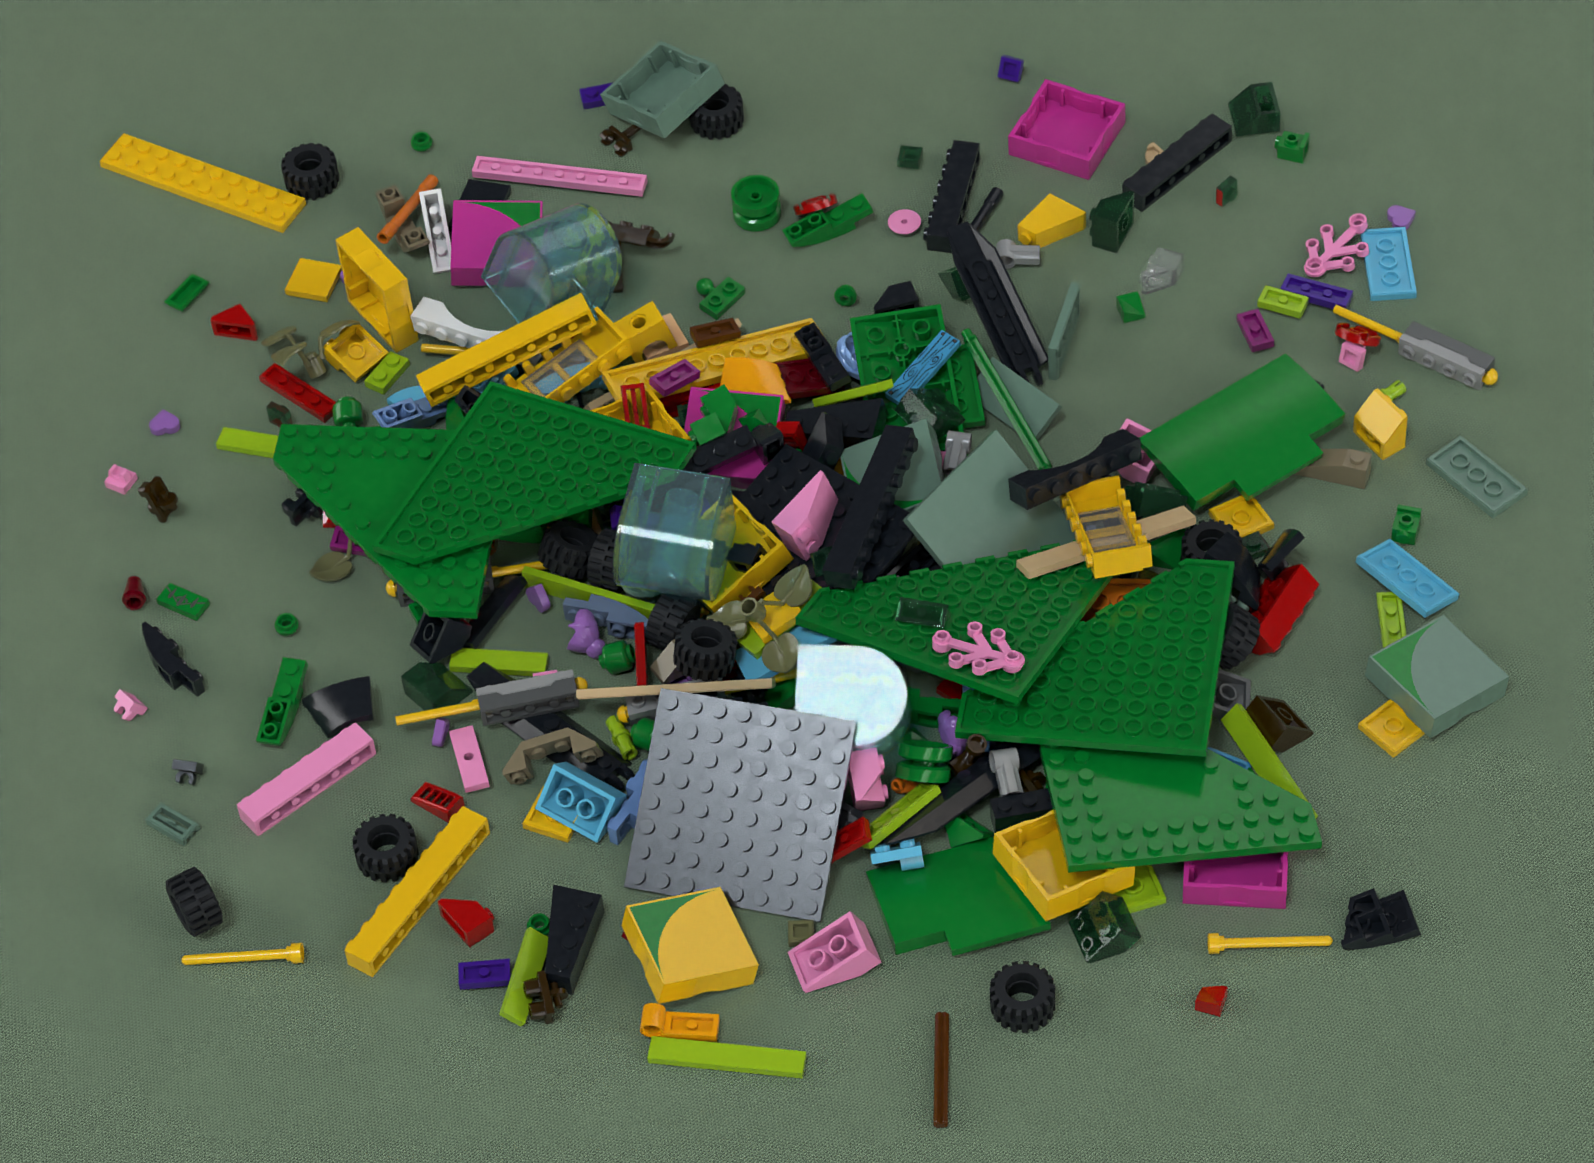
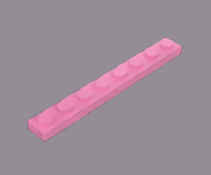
M477 156L472 168V177L640 197H643L648 182L647 175L485 156Z

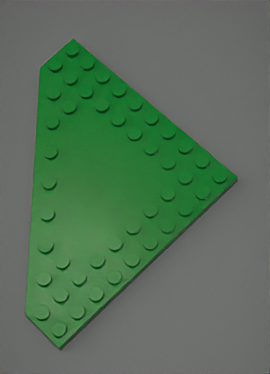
M490 381L373 543L372 547L376 553L416 565L629 497L631 494L636 495L677 480L697 450L696 442Z
M281 424L273 456L274 465L279 470H282L298 489L301 488L309 500L317 507H320L336 526L339 525L344 530L345 535L355 545L358 544L364 550V553L375 564H378L394 583H398L403 588L404 593L415 603L417 602L429 617L478 618L492 541L416 565L376 553L372 547L455 430Z
M1059 543L1040 546V550L1028 552L1027 549L1008 552L1006 557L995 558L992 555L976 558L974 563L962 565L961 561L942 565V569L938 570L918 569L909 571V575L896 577L895 574L877 577L875 582L865 584L861 580L857 582L854 590L846 588L830 590L829 587L819 588L796 616V625L1018 704L1114 576L1095 579L1091 568H1087L1085 561L1032 579H1028L1016 567V560L1060 546ZM970 622H979L982 624V634L992 650L1000 652L997 644H993L990 638L993 629L1001 628L1006 632L1005 640L1011 650L1023 654L1025 663L1021 670L1016 673H1008L1000 668L986 672L984 675H975L972 672V663L963 665L958 669L951 668L948 664L951 653L959 652L963 655L970 653L954 648L945 653L936 652L932 648V637L937 631L945 630L954 639L977 645L974 639L968 636L967 626ZM985 659L986 662L993 661L992 659Z
M1185 558L1178 563V567L1169 572L1165 570L1152 578L1150 584L1143 588L1137 587L1123 596V600L1115 605L1109 604L1095 613V617L1087 622L1084 620L1079 622L1018 704L975 689L972 690L971 688L962 693L955 727V738L968 739L973 734H980L988 741L1206 757L1235 561Z
M1038 744L1068 873L1320 849L1322 847V839L1311 803L1208 748L1206 757Z

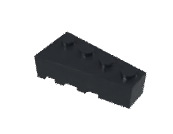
M878 398L791 410L787 412L785 421H800L808 441L822 412L838 417L842 420L845 449L882 435L888 410L883 399Z
M553 885L545 969L549 990H551L550 984L557 982L559 988H565L568 994L573 995L604 915L602 895Z

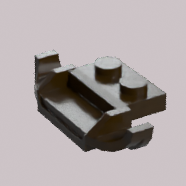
M604 221V227L601 229L606 235L604 240L621 241V243L652 249H663L669 246L675 238V234L669 232L665 238L659 239V231L654 230V227L641 225V228L633 227V223L627 221H620V224ZM591 223L590 228L592 229V232L596 235L597 227L593 223Z

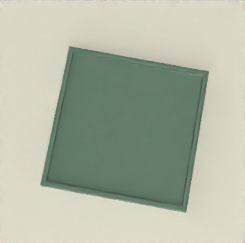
M997 430L992 431L903 519L904 523L941 568L945 564L961 561L962 565L974 563L976 558L992 555L995 558L1006 557L1008 552L1027 549L1028 552L1040 550V546L1059 543L1061 546L1075 540V532L1071 531L1070 520L1067 521L1065 514L1053 499L1029 510L1010 500L1008 479L1029 469Z

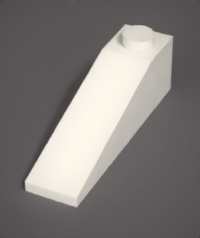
M441 188L419 192L426 235L430 242L428 246L433 273L450 272L451 242Z

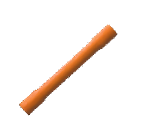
M428 175L392 220L377 234V239L380 243L387 244L397 233L399 227L421 203L419 192L433 190L437 186L438 179L436 176Z

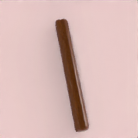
M937 1012L935 1014L933 1122L936 1128H946L948 1126L949 1014L947 1012Z

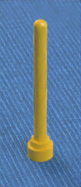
M1208 933L1207 935L1208 954H1219L1225 948L1330 946L1333 942L1331 936L1224 938V935L1219 936V933Z
M301 942L291 943L290 946H286V949L184 955L181 961L184 965L286 959L293 964L303 963L304 946Z

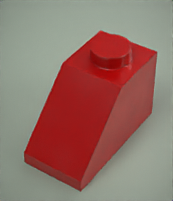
M443 898L438 900L440 915L469 948L495 932L492 922L494 920L493 914L487 907L483 908L477 901Z

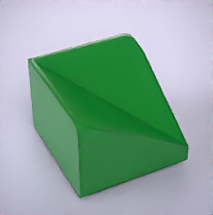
M1138 291L1116 296V308L1123 323L1145 318Z

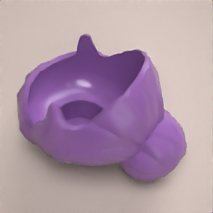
M579 609L574 623L568 624V627L573 628L575 633L568 643L567 650L586 653L589 657L597 659L602 654L605 641L599 638L598 623L593 613L588 609Z
M945 710L938 716V732L943 743L953 746L952 759L949 760L951 762L966 750L965 744L968 739L955 738V727L958 717L951 716V712Z

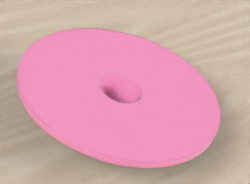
M908 209L895 211L888 218L889 228L898 234L913 233L921 225L920 216Z

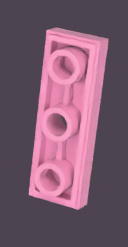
M473 725L449 731L465 793L490 787Z

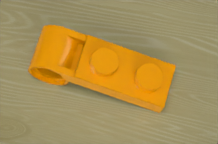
M647 1003L643 1006L640 1033L647 1037L656 1036L717 1042L720 1016L719 1014L670 1012L666 1011V1008L661 1004Z

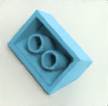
M568 762L553 764L535 809L597 843L607 833L609 820L618 814L622 803L627 799L628 795Z

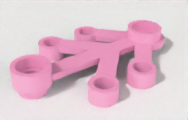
M1353 214L1349 218L1350 227L1334 243L1332 239L1334 236L1333 226L1330 224L1322 225L1320 227V235L1324 241L1325 252L1320 257L1318 256V251L1320 250L1319 241L1315 238L1306 241V250L1309 253V258L1304 265L1306 275L1309 277H1320L1327 270L1342 268L1345 272H1350L1355 268V262L1352 257L1346 256L1341 260H1329L1333 257L1356 254L1358 257H1366L1369 254V246L1366 242L1345 246L1356 234H1362L1367 229L1368 223L1364 214Z
M970 622L967 626L968 636L972 637L977 645L954 639L945 630L937 631L932 637V648L936 652L945 653L954 648L970 653L963 655L959 652H953L949 655L948 664L951 668L958 669L963 665L972 663V672L975 675H984L986 672L1000 668L1008 673H1016L1021 670L1025 663L1023 654L1011 650L1005 640L1006 632L1001 628L993 629L990 638L993 644H997L1000 652L992 650L982 634V624L979 622ZM985 659H992L993 661L986 662Z

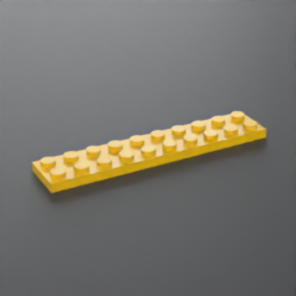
M125 133L121 135L99 161L101 167L281 233H284L306 206V200L303 197Z
M808 318L742 335L741 338L719 342L718 344L701 348L696 347L603 371L602 380L615 401L622 398L620 386L644 383V388L650 387L659 399L663 396L649 385L650 377L683 359L688 360L700 370V378L667 396L689 391L691 387L701 388L720 383L725 358L747 357L772 363L807 359L808 357L794 333L802 327L813 323L814 320ZM626 390L627 395L631 394L630 390Z

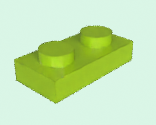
M1265 285L1257 301V307L1301 319L1308 305L1309 297Z
M390 351L364 380L365 387L384 395L410 366L409 359Z

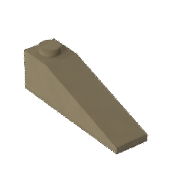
M1321 449L1323 451L1322 458L1295 473V475L1365 489L1371 470L1372 453L1353 449Z

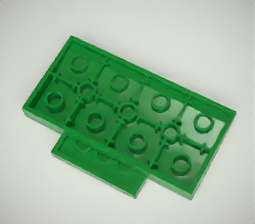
M941 304L850 318L860 385L864 386L892 379L894 384L941 330L945 331ZM965 344L961 345L905 409L885 397V393L888 390L863 396V400L883 399L888 410L885 426L904 427L926 418L936 431L940 451H945L948 430L964 432L963 429L985 425L974 359Z
M1285 353L1141 436V448L1191 509L1195 511L1236 487L1246 501H1249L1322 458L1323 451L1314 440L1341 425L1345 412L1300 365Z
M994 837L924 855L923 868L902 871L901 864L898 862L866 871L868 882L895 955L947 941L952 956L1050 930L1051 923L1043 919L993 855Z

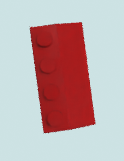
M1303 564L1285 568L1273 581L1265 579L1260 586V606L1256 611L1248 606L1250 608L1248 612L1258 618V623H1260V634L1256 645L1251 651L1252 653L1262 655L1276 652L1281 647L1283 638L1292 630L1295 620L1303 614V608L1307 602L1314 597V592L1319 583Z

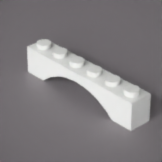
M427 297L421 299L411 314L414 331L436 337L442 341L455 343L461 347L471 348L503 332L487 331L466 325L456 319L447 310L443 302ZM539 353L527 360L535 366L541 358V354Z

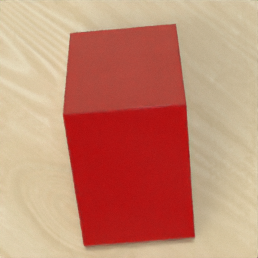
M241 304L220 312L210 319L214 335L257 341L258 339L255 323Z

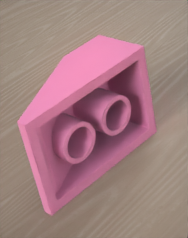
M821 470L772 520V524L786 548L805 561L815 554L823 544L838 502L834 490Z
M851 911L787 952L805 993L859 977L881 963L866 924Z

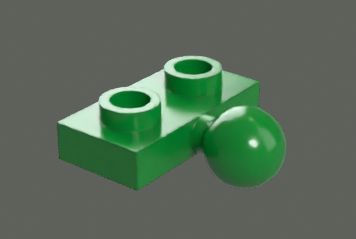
M729 276L716 288H714L712 280L701 278L696 283V290L699 294L706 297L699 303V309L715 320H718L745 294L746 288Z

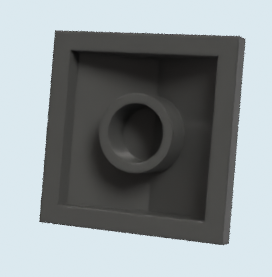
M1219 669L1213 716L1221 721L1236 703L1242 704L1246 709L1250 704L1251 680Z

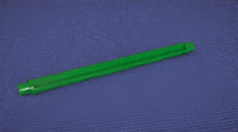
M970 328L964 329L961 335L964 338L966 347L1038 470L1052 468V464L977 336L972 333Z

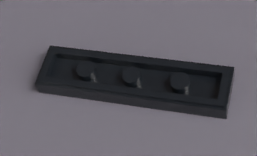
M506 575L480 607L478 618L469 621V624L472 626L471 634L463 648L476 649L527 584L524 577Z

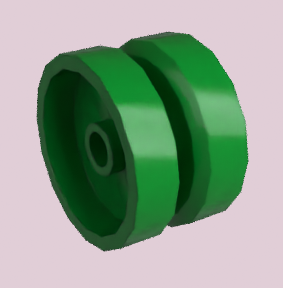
M749 175L741 178L732 187L733 219L739 227L755 232L767 230L778 223L781 217L779 186L774 180L763 175Z
M916 739L898 741L897 754L909 760H902L896 763L895 776L897 778L922 783H947L950 781L951 768L946 764H942V762L952 759V745Z

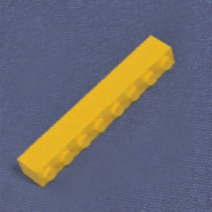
M579 293L417 374L416 377L428 402L433 407L459 394L464 385L471 388L597 325V322L582 293Z
M464 806L451 816L448 825L443 831L437 833L434 842L428 849L423 850L420 859L407 870L402 881L392 888L388 898L378 905L370 920L363 923L356 937L347 943L344 951L348 965L371 977L377 973L490 834L486 817Z

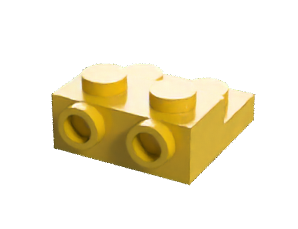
M361 325L343 328L339 333L340 336L335 340L331 338L323 346L325 359L337 371L343 370L355 383L378 365L389 353Z

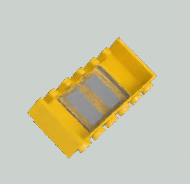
M597 306L594 308L598 317L597 325L579 333L571 340L569 338L561 342L562 347L553 353L549 349L541 352L543 361L536 366H533L528 360L524 361L522 368L525 374L517 380L511 374H506L503 381L506 386L564 403L600 377L603 371L613 369L632 355L634 351L626 335Z
M1119 475L1096 479L1060 495L1061 508L1065 509L1067 521L1070 520L1071 531L1075 532L1076 543L1080 544L1081 554L1085 556L1086 566L1091 568L1095 579L1142 571L1143 568L1153 567L1151 544L1147 543L1146 535H1142L1141 524L1136 522L1135 511L1131 512L1130 500H1126L1125 490L1120 486Z

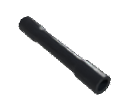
M992 188L984 200L983 206L972 221L971 225L978 232L1002 199L1004 193L1000 188Z

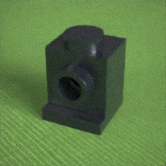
M734 543L733 547L729 550L727 560L735 571L746 573L760 560L759 556L761 554L765 556L767 552L759 543H756L755 546L749 543L744 545Z

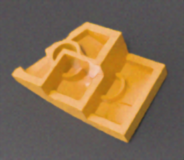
M747 357L725 358L720 386L725 384L727 389L732 391L783 395L785 404L791 403V398L787 394L786 385L781 378V372L777 364Z

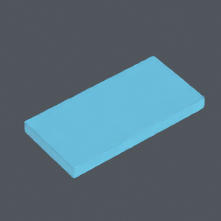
M1406 227L1366 229L1364 233L1360 234L1361 242H1366L1369 246V254L1363 258L1370 301L1416 298L1417 291Z
M1391 539L1369 549L1356 558L1355 563L1424 618L1458 600L1459 593Z
M796 625L789 631V633L797 638L800 644L798 662L837 641L835 638ZM742 647L736 650L735 659L745 679L771 678L779 673L769 670L764 665L762 656L757 660Z

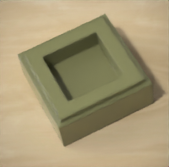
M814 920L788 921L789 947H796L814 935Z

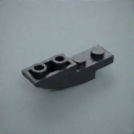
M814 322L794 333L814 369L831 392L852 382L848 372Z
M146 621L143 622L142 631L147 650L159 675L174 690L183 685L197 697L205 692L202 682L204 680L203 676L198 670L189 668L186 662L179 656V646L171 638L167 639L158 627H152Z

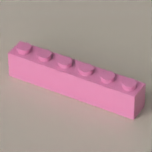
M356 722L348 728H344L338 735L324 742L309 755H305L299 762L282 771L276 778L263 784L260 789L250 796L243 798L237 804L240 819L257 836H260L375 756L376 750L373 739Z

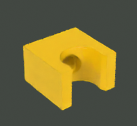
M653 301L614 322L629 339L634 351L631 357L635 363L645 361L642 356L643 350L652 342L664 341L669 349L678 346Z

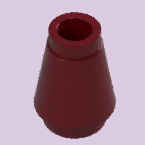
M131 576L127 579L122 596V602L130 610H138L146 602L141 579L137 576Z

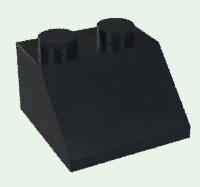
M423 612L409 645L425 660L434 664L462 649L470 637L472 626L463 618L429 617Z

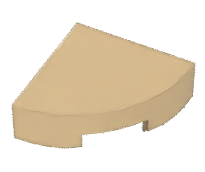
M1154 142L1148 145L1145 152L1146 165L1156 155L1163 152Z

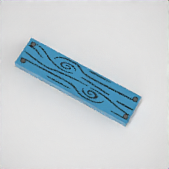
M941 330L893 384L894 387L888 389L885 397L905 409L961 346L960 340Z

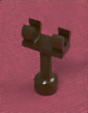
M611 125L609 129H605L600 133L599 136L603 139L600 142L608 146L614 140L617 141L613 146L617 150L614 153L619 157H623L628 151L633 150L629 138L642 128L632 125L623 132H620Z
M971 735L965 744L966 751L949 762L947 766L955 773L954 777L974 764L977 759L985 756L983 752L987 747V741L982 735Z

